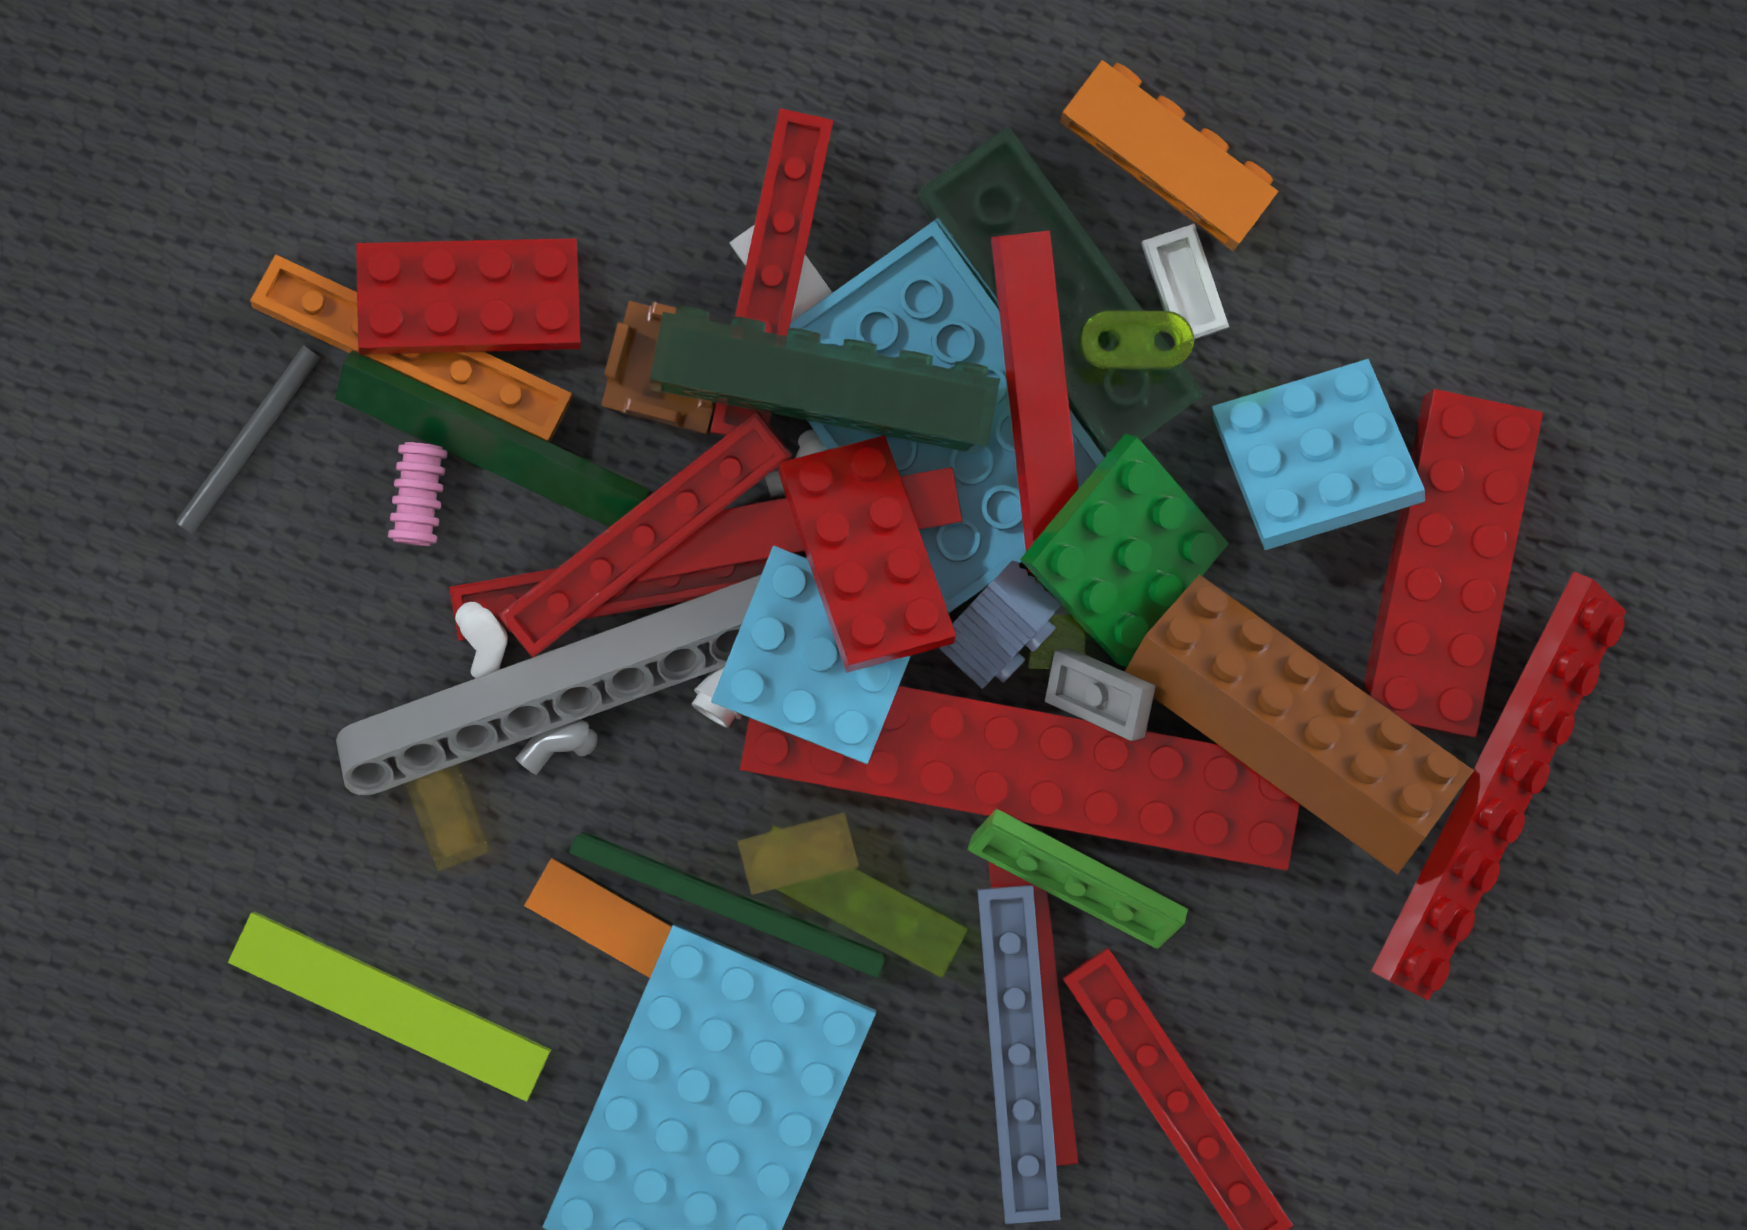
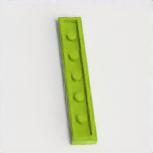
M251 912L228 961L229 964L526 1102L529 1100L552 1050L257 912Z

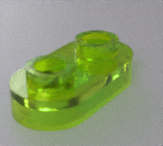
M1103 311L1087 321L1080 337V346L1085 358L1094 366L1102 369H1171L1184 362L1194 345V333L1189 322L1180 314L1171 311ZM1103 332L1115 334L1118 338V347L1113 351L1103 350L1098 344V336ZM1159 332L1169 333L1174 340L1173 349L1170 351H1160L1154 344V336Z

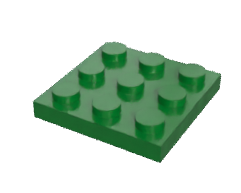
M1124 434L1020 560L1115 663L1127 668L1149 630L1199 574L1203 576L1229 543L1139 438Z

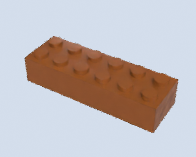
M1200 574L1145 635L1125 670L1128 674L1156 685L1153 698L1397 875L1474 771Z

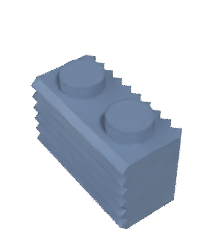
M1011 561L952 624L956 633L954 643L938 649L981 689L995 676L1004 683L1025 660L1018 653L1021 648L1026 645L1034 652L1054 631L1056 627L1048 620L1060 608V602L1057 599H1053L1050 592L1044 591L1043 585L1037 584L1035 577L1028 576L1027 570L1020 568L1017 561Z

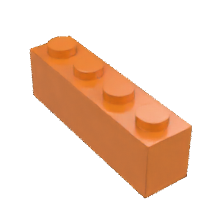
M1101 60L1062 112L1060 123L1234 252L1279 192L1270 185L1273 178L1257 164L1246 161L1243 165L1227 153L1229 145L1211 130L1203 128L1199 132L1182 120L1185 117V113L1173 101L1162 95L1154 99L1139 87L1142 81L1130 69L1120 63H1115L1111 67Z

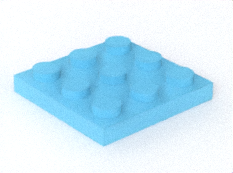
M1369 359L1212 406L1215 425L1264 550L1425 502V489Z
M773 546L711 703L868 765L910 656L846 673L808 559Z

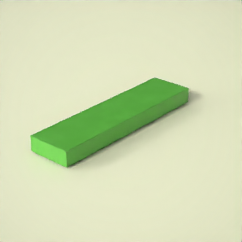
M998 809L994 810L971 837L967 850L1154 948L1158 949L1185 924L1188 909Z

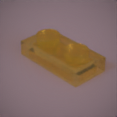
M460 764L405 783L437 871L492 851Z
M845 812L737 841L752 895L859 866Z

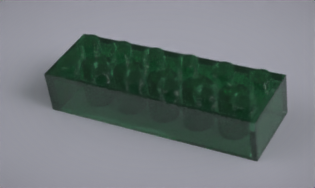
M1009 126L918 191V203L932 222L936 221L998 310L991 237L1050 230L1069 409L1104 458L1124 434L1138 437L1143 442L1204 396L1199 386Z
M676 306L675 314L667 312L662 314L650 376V390L860 432L885 435L886 437L977 454L988 446L1000 379L987 376L988 367L963 361H955L954 367H950V369L932 365L933 356L908 350H900L899 356L895 358L876 354L877 345L853 339H844L841 347L820 343L822 337L820 333L798 328H788L786 336L765 332L766 323L743 317H732L731 325L709 321L710 312L688 306Z

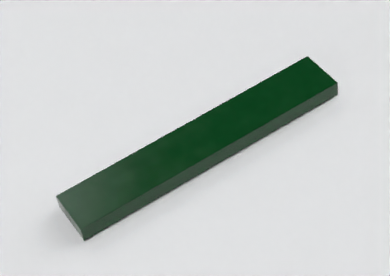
M351 351L343 362L335 400L425 442L443 447V450L605 526L610 527L649 495L650 489L354 351Z
M582 832L576 835L569 851L572 855L878 978L884 964L885 956L879 950L590 833Z

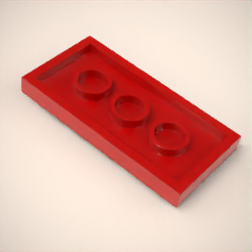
M577 238L356 243L358 350L360 355L581 349Z
M883 435L779 462L778 474L846 673L953 644L956 633L886 436Z

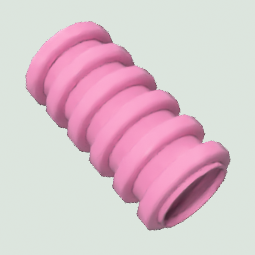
M405 442L404 445H399L398 453L403 454L402 462H397L396 470L401 471V477L394 481V487L399 488V494L392 498V504L397 505L396 513H391L390 521L395 522L394 530L388 531V538L393 539V542L420 546H431V544L437 543V536L433 535L432 532L433 527L439 526V519L435 518L434 515L435 510L441 509V502L437 501L436 498L437 493L443 492V485L438 483L439 476L445 475V468L440 466L441 459L447 458V451L443 450V447L414 442Z

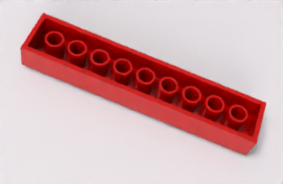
M898 686L868 765L752 718H749L740 770L987 816H990L995 809H998L1025 823L1288 871L1300 806L1297 801L1218 744L1147 731L1144 738L1130 741L1086 720Z

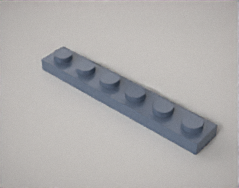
M1033 885L977 889L1004 1221L1005 1224L1061 1220Z

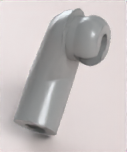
M580 719L533 736L515 759L530 772L537 775L555 752L574 751L581 757L589 755L597 746L598 736L593 729L589 728L588 722Z

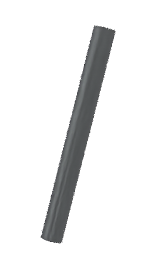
M305 345L301 347L175 522L191 534L195 533L321 359L319 355Z

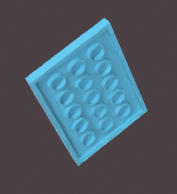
M934 220L790 323L778 380L828 450L885 435L900 476L953 467L963 523L919 530L948 614H950L982 592L1011 561H1017L1019 565L1023 563L1020 558L1025 554L1026 548L999 310ZM1070 410L1079 489L1101 463L1104 456Z
M674 923L542 1228L546 1230H782L875 1017L876 1010Z

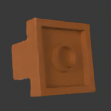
M629 301L623 323L618 322L607 361L604 374L607 378V385L601 407L708 435L719 394L732 327L710 322L704 315L652 302V306Z

